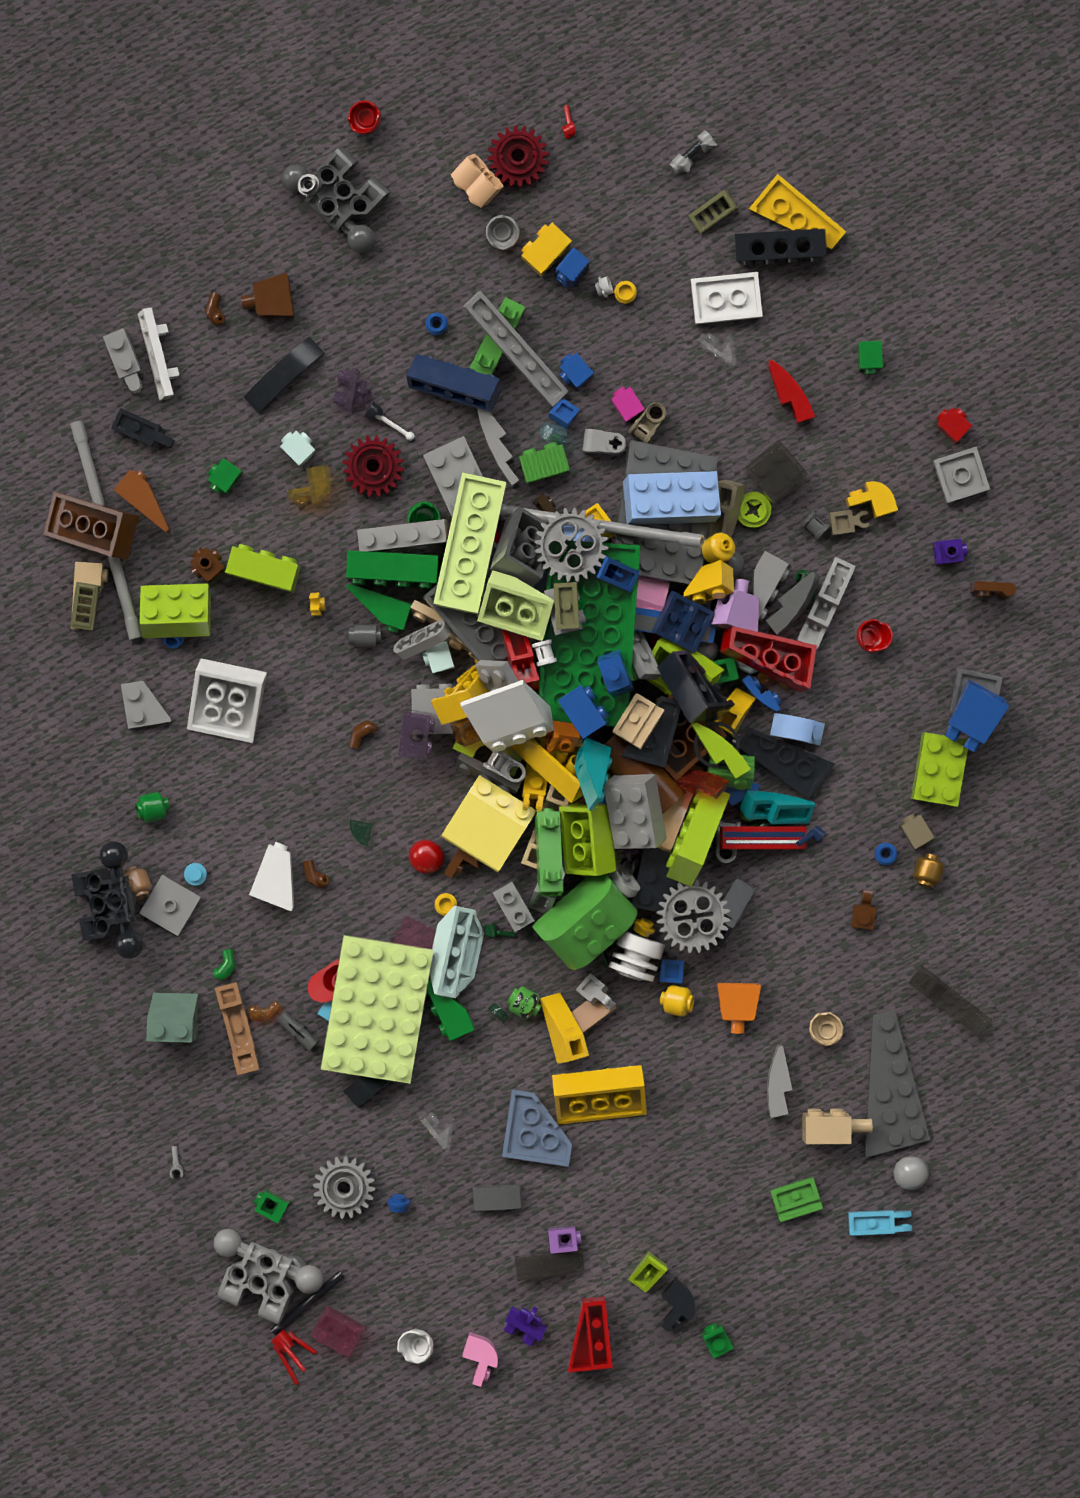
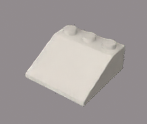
M200 659L195 672L187 729L253 743L267 672Z
M523 680L460 702L462 709L483 744L492 752L503 751L506 747L523 744L526 740L542 737L554 731L550 706Z

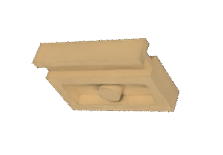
M636 693L612 732L641 750L665 710Z

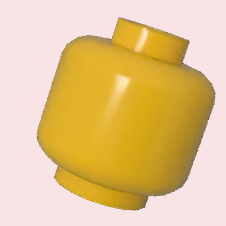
M725 533L712 535L704 541L702 546L703 557L709 563L719 560L726 562L735 553L734 541Z
M671 985L667 988L666 992L662 991L660 1005H663L665 1013L684 1017L688 1012L691 1013L693 1009L694 995H691V991L688 988Z

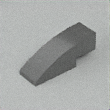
M812 571L778 599L783 607L766 620L777 635L783 636L793 627L808 607L820 579L818 573Z

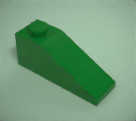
M347 583L346 588L382 624L386 625V630L398 633L399 630L404 631L412 604Z

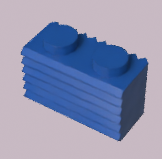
M572 248L556 268L557 281L565 288L568 286L575 287L580 277H583L586 270H589V259L575 248Z

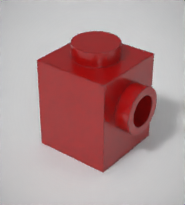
M952 407L949 411L944 409L936 417L939 422L935 426L955 444L972 425L966 420L967 415L961 409L957 408L955 410Z

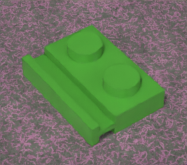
M813 1176L770 1190L780 1222L823 1209Z

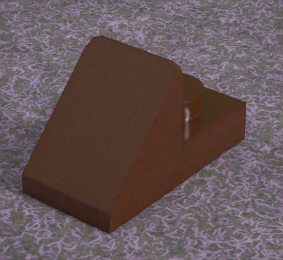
M459 848L444 874L450 878L453 875L458 876L465 866L461 863L463 859L479 868L478 861Z

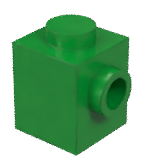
M223 458L218 465L214 464L207 474L210 476L208 481L212 483L210 488L220 495L222 492L229 494L243 472Z

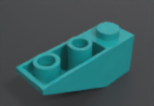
M586 738L577 752L574 768L588 810L592 811L596 804L602 803L605 792L602 790L609 777L606 771L611 765L612 758L610 757L611 747Z

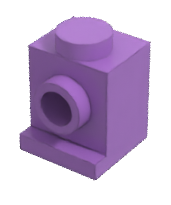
M575 1226L548 1228L551 1254L578 1251L577 1245L581 1244L580 1231H575ZM564 1234L568 1235L569 1241L562 1242L561 1236Z

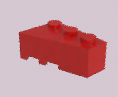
M605 1296L582 1299L567 1367L568 1373L613 1368Z

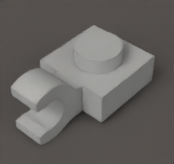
M591 973L576 989L592 1005L599 1001L608 1010H611L616 1005L605 994L608 990L607 986Z

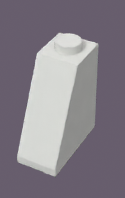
M275 842L274 845H268L249 895L293 911L291 852L287 851L288 846Z

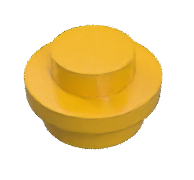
M629 281L618 283L614 290L615 298L623 304L631 303L637 294L636 287Z
M448 893L439 895L435 900V909L443 916L453 906H457L455 897Z
M641 918V920L636 919L634 921L635 926L633 929L641 936L648 938L650 934L655 932V929L652 927L653 923L648 919Z

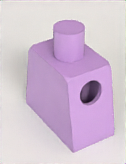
M736 579L734 593L718 599L711 622L712 625L725 629L735 626L758 632L759 598L747 593L749 581Z

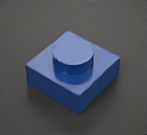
M561 398L549 412L548 417L567 429L579 415L580 409Z
M661 959L660 981L682 983L684 961Z

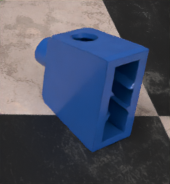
M620 649L598 657V665L609 694L613 698L634 690Z

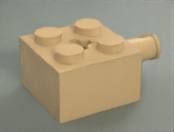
M812 1108L808 1109V1113H802V1140L805 1144H851L852 1133H872V1119H852L844 1109L833 1108L830 1109V1113H823L821 1109Z

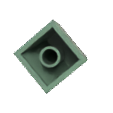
M153 993L147 1016L146 1041H195L198 1031V994Z

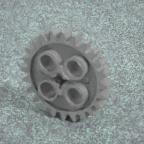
M564 508V515L562 516L558 511H555V519L548 516L549 524L541 523V526L545 529L544 532L537 531V534L541 536V540H536L535 543L541 545V548L536 549L535 552L542 553L538 562L545 561L546 564L543 566V569L551 568L550 576L557 572L558 580H561L564 575H566L567 582L571 581L572 576L575 577L577 582L580 581V575L588 579V571L596 574L595 565L602 566L599 560L606 557L602 554V551L609 550V547L603 545V542L608 541L609 538L601 536L606 529H598L597 527L601 521L593 523L594 515L591 514L586 518L585 510L578 515L577 508H573L572 514H569L567 508ZM567 523H572L575 526V531L570 536L565 535L563 532V527ZM584 528L583 534L575 542L577 549H571L564 561L560 562L559 559L569 547L566 544L567 541H573L579 530ZM586 536H591L594 540L593 546L589 549H585L582 546V539ZM555 541L560 542L562 546L559 554H553L550 551V546ZM572 555L580 557L581 561L578 567L573 568L569 565V558Z
M698 880L695 881L692 887L687 885L683 887L679 882L677 883V891L672 887L669 888L671 896L663 895L667 900L666 903L659 902L663 910L656 912V914L662 916V919L658 920L657 923L664 925L659 932H667L664 940L672 938V947L677 943L680 944L679 951H682L685 946L688 953H691L693 947L696 948L697 953H700L701 946L709 950L708 943L711 942L716 946L715 938H724L720 931L728 930L723 925L724 922L730 921L729 918L724 917V914L730 912L729 909H723L727 901L720 902L719 898L722 896V893L715 895V886L708 890V882H705L702 887L699 886ZM700 897L706 898L709 902V906L705 910L697 907V900ZM676 901H683L686 904V911L684 913L675 911L674 904ZM691 910H694L695 914L713 912L712 916L697 918L696 923H693L692 919L673 920L674 917L691 914ZM709 920L712 923L710 932H703L701 930V921ZM681 923H686L690 927V932L687 936H682L678 933V926Z

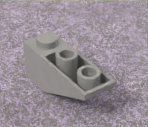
M767 551L763 552L753 570L752 595L759 598V621L763 620L768 611L764 608L768 600L773 602L779 591L776 589L779 580L784 582L789 573V570L786 569L788 563Z

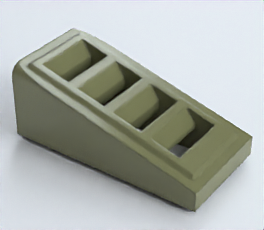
M724 189L688 216L700 234H702L739 207L727 189ZM721 198H724L730 207L726 210L720 201ZM714 203L717 204L722 214L718 215L712 206ZM707 208L710 210V212L715 218L712 221L705 212V209ZM700 213L707 222L705 226L697 216Z
M76 582L70 627L93 631L101 586ZM82 590L92 591L93 595H83L81 592ZM80 599L90 600L92 603L91 605L82 604ZM79 608L89 609L90 614L80 613L78 610ZM77 617L88 618L89 623L79 622Z

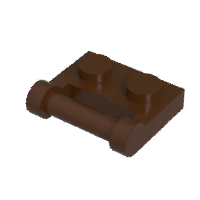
M975 581L970 584V593H975V597L988 598L992 594H997L1000 598L1004 599L1014 595L1016 592V586L1010 582Z

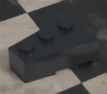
M688 650L673 651L657 667L662 680L669 687L673 698L678 702L685 718L690 723L718 720L735 705L731 699L727 701L718 691L720 687L717 683L713 685L704 675L706 673L705 669Z

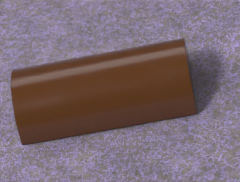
M614 735L604 744L611 747L610 757L612 762L608 772L612 776L656 774L662 814L687 793L665 768L622 757L621 755L629 742Z

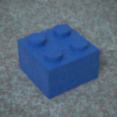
M580 685L559 699L558 702L584 739L609 723L607 718L610 716L603 705L598 707L594 700L597 696L592 688Z

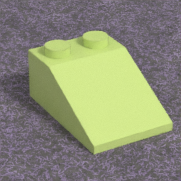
M493 570L487 583L477 621L543 641L554 600L516 577Z

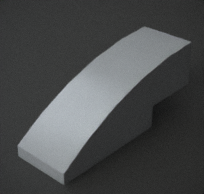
M782 1044L777 1045L768 1073L767 1103L771 1118L788 1114L784 1092L792 1090Z

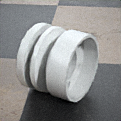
M624 932L616 943L619 947L625 949L624 954L613 952L612 955L621 959V962L610 961L609 967L615 969L623 976L638 981L653 982L655 976L646 973V969L657 971V967L649 963L650 958L661 959L665 945L630 932Z

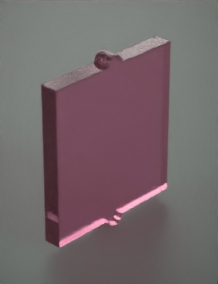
M405 916L399 930L395 931L396 936L392 943L432 949L436 930Z

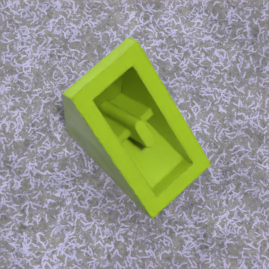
M648 1251L628 1280L646 1293L667 1271V1264Z

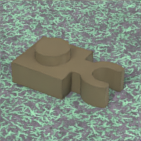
M852 510L828 513L831 535L855 532V525L858 528L870 526L869 523L863 524L860 521V517L868 514V511L857 512L855 516H853Z

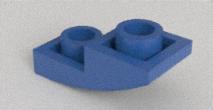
M749 675L741 680L750 694L761 704L775 712L780 710L779 704H781V701L775 692L771 693L770 690L761 694L759 690L762 687L756 677L752 679Z

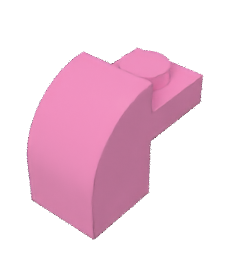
M469 1332L462 1357L479 1362L473 1378V1384L481 1387L483 1381L487 1382L491 1369L487 1368L488 1365L497 1368L498 1353L496 1347L488 1338Z

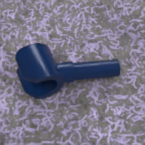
M815 826L805 837L798 840L796 844L801 846L811 838L818 842L825 832L819 826Z

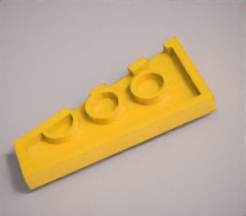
M779 174L775 176L749 208L791 230L826 229V243L830 249H833L846 233L842 227Z

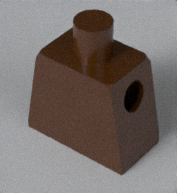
M287 273L253 283L254 294L241 296L243 310L256 308L258 318H295Z

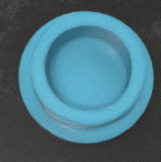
M192 863L186 867L184 877L189 884L200 885L205 881L207 872L203 865Z

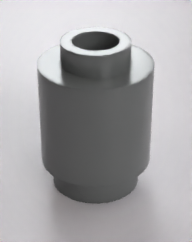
M355 625L354 627H349V645H355V647H377V643H381V629H377L376 625Z

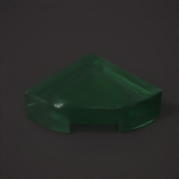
M350 819V830L353 837L359 843L368 846L372 824Z

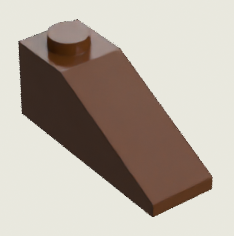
M130 469L114 488V491L169 534L171 529L151 485L146 482L148 477L140 470L134 472Z

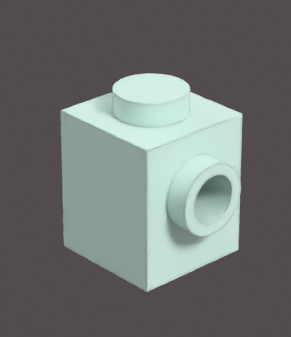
M297 431L293 434L289 432L281 440L283 444L280 447L300 467L316 453V450L310 445L313 441L304 432L301 434Z
M447 641L441 642L422 653L425 665H430L433 674L455 668Z

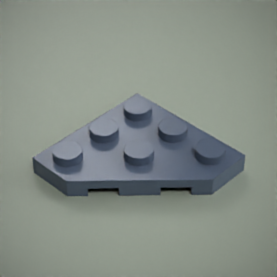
M512 1089L502 1157L569 1167L572 1149L571 1141L534 1092Z

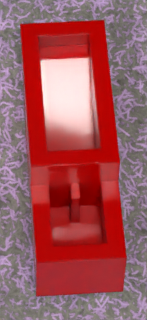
M774 360L768 361L767 365L780 405L783 406L790 403L796 424L814 419L815 415L810 402L794 378Z
M501 629L508 662L518 681L523 680L532 690L539 689V677L534 664V655L529 638Z

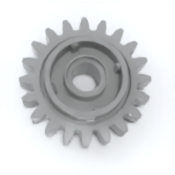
M346 1155L343 1162H341L340 1158L336 1156L335 1164L327 1160L328 1168L324 1166L319 1168L323 1175H315V1178L320 1180V1182L313 1184V1187L319 1188V1191L315 1192L314 1196H321L317 1204H326L324 1212L331 1208L332 1217L337 1212H340V1217L343 1219L345 1212H348L350 1218H353V1210L361 1214L360 1206L368 1208L369 1204L366 1202V1199L373 1200L374 1198L368 1192L375 1191L376 1187L369 1185L375 1178L367 1177L371 1169L363 1171L365 1162L356 1165V1157L352 1162H349ZM346 1181L350 1184L351 1189L349 1192L343 1193L339 1190L338 1184Z

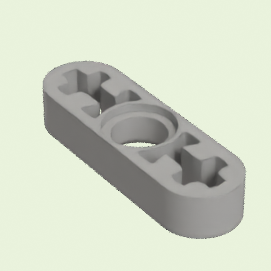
M439 620L401 638L395 644L393 650L401 659H408L445 641L450 636L451 629L443 620Z

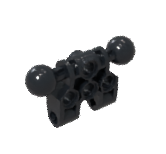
M110 841L102 846L99 856L101 863L106 868L71 874L75 896L88 895L90 898L89 907L92 915L79 918L82 940L118 935L115 940L117 953L122 958L133 959L140 955L143 950V940L137 932L133 931L132 921H136V916L133 913L136 895L128 884V881H130L129 876L123 875L122 866L125 865L128 859V852L122 843Z

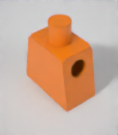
M717 983L722 1020H731V1033L744 1034L745 1021L755 1020L761 984Z

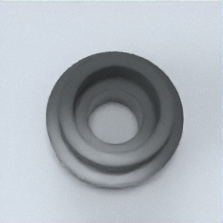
M313 174L303 175L298 181V190L306 197L314 196L320 189V181ZM309 183H313L310 189H306Z

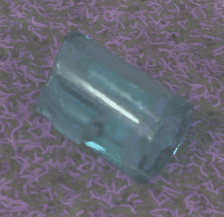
M544 422L539 429V435L544 440L565 444L568 428Z

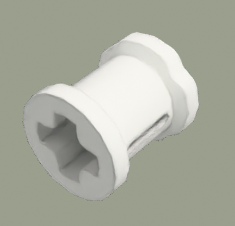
M552 639L532 644L539 661L537 666L557 662V658H554L551 648Z

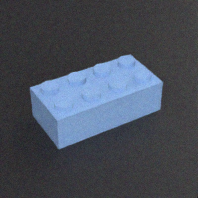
M717 471L628 474L623 481L627 524L715 522L721 516Z

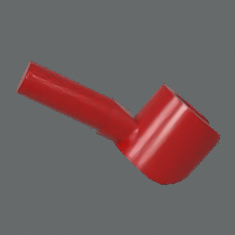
M566 105L564 106V113L567 125L561 128L565 138L568 139L576 134V130L571 119L569 106Z

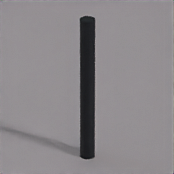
M340 1271L336 1272L322 1284L320 1290L309 1295L283 1317L279 1325L275 1324L270 1329L273 1334H279L344 1278V1275Z

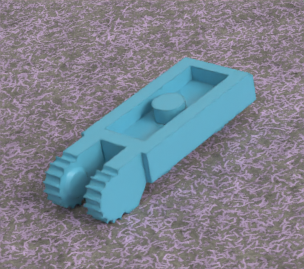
M911 1211L848 1212L849 1235L895 1234V1232L912 1231V1225H895L894 1218L911 1217Z

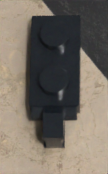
M122 408L119 409L111 429L150 447L159 448L160 444L172 448L175 442L174 439L165 436L166 430L160 425Z

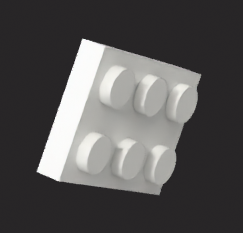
M758 272L691 279L695 325L763 317Z

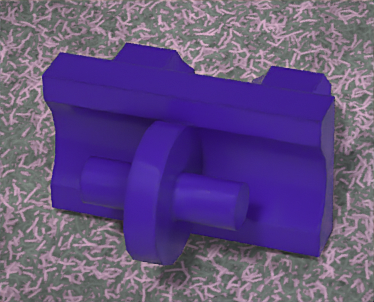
M512 1306L505 1320L504 1331L514 1335L520 1329L525 1332L522 1338L524 1343L532 1346L537 1340L541 1341L547 1326L541 1323V1317L535 1315L538 1310L535 1306H533L531 1311L522 1308L520 1311Z

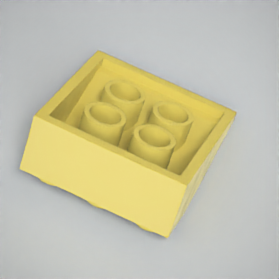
M479 775L441 837L491 869L499 872L536 813V810L530 806L528 810H522V801Z

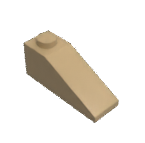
M75 562L73 602L76 582L101 586L100 592L102 591L104 582H108V569H105L104 564ZM82 590L81 594L92 596L93 592ZM80 599L82 604L91 605L92 603L90 600ZM79 608L78 612L88 614L90 611L89 609ZM77 617V621L84 622L85 618ZM71 627L72 630H79V628Z

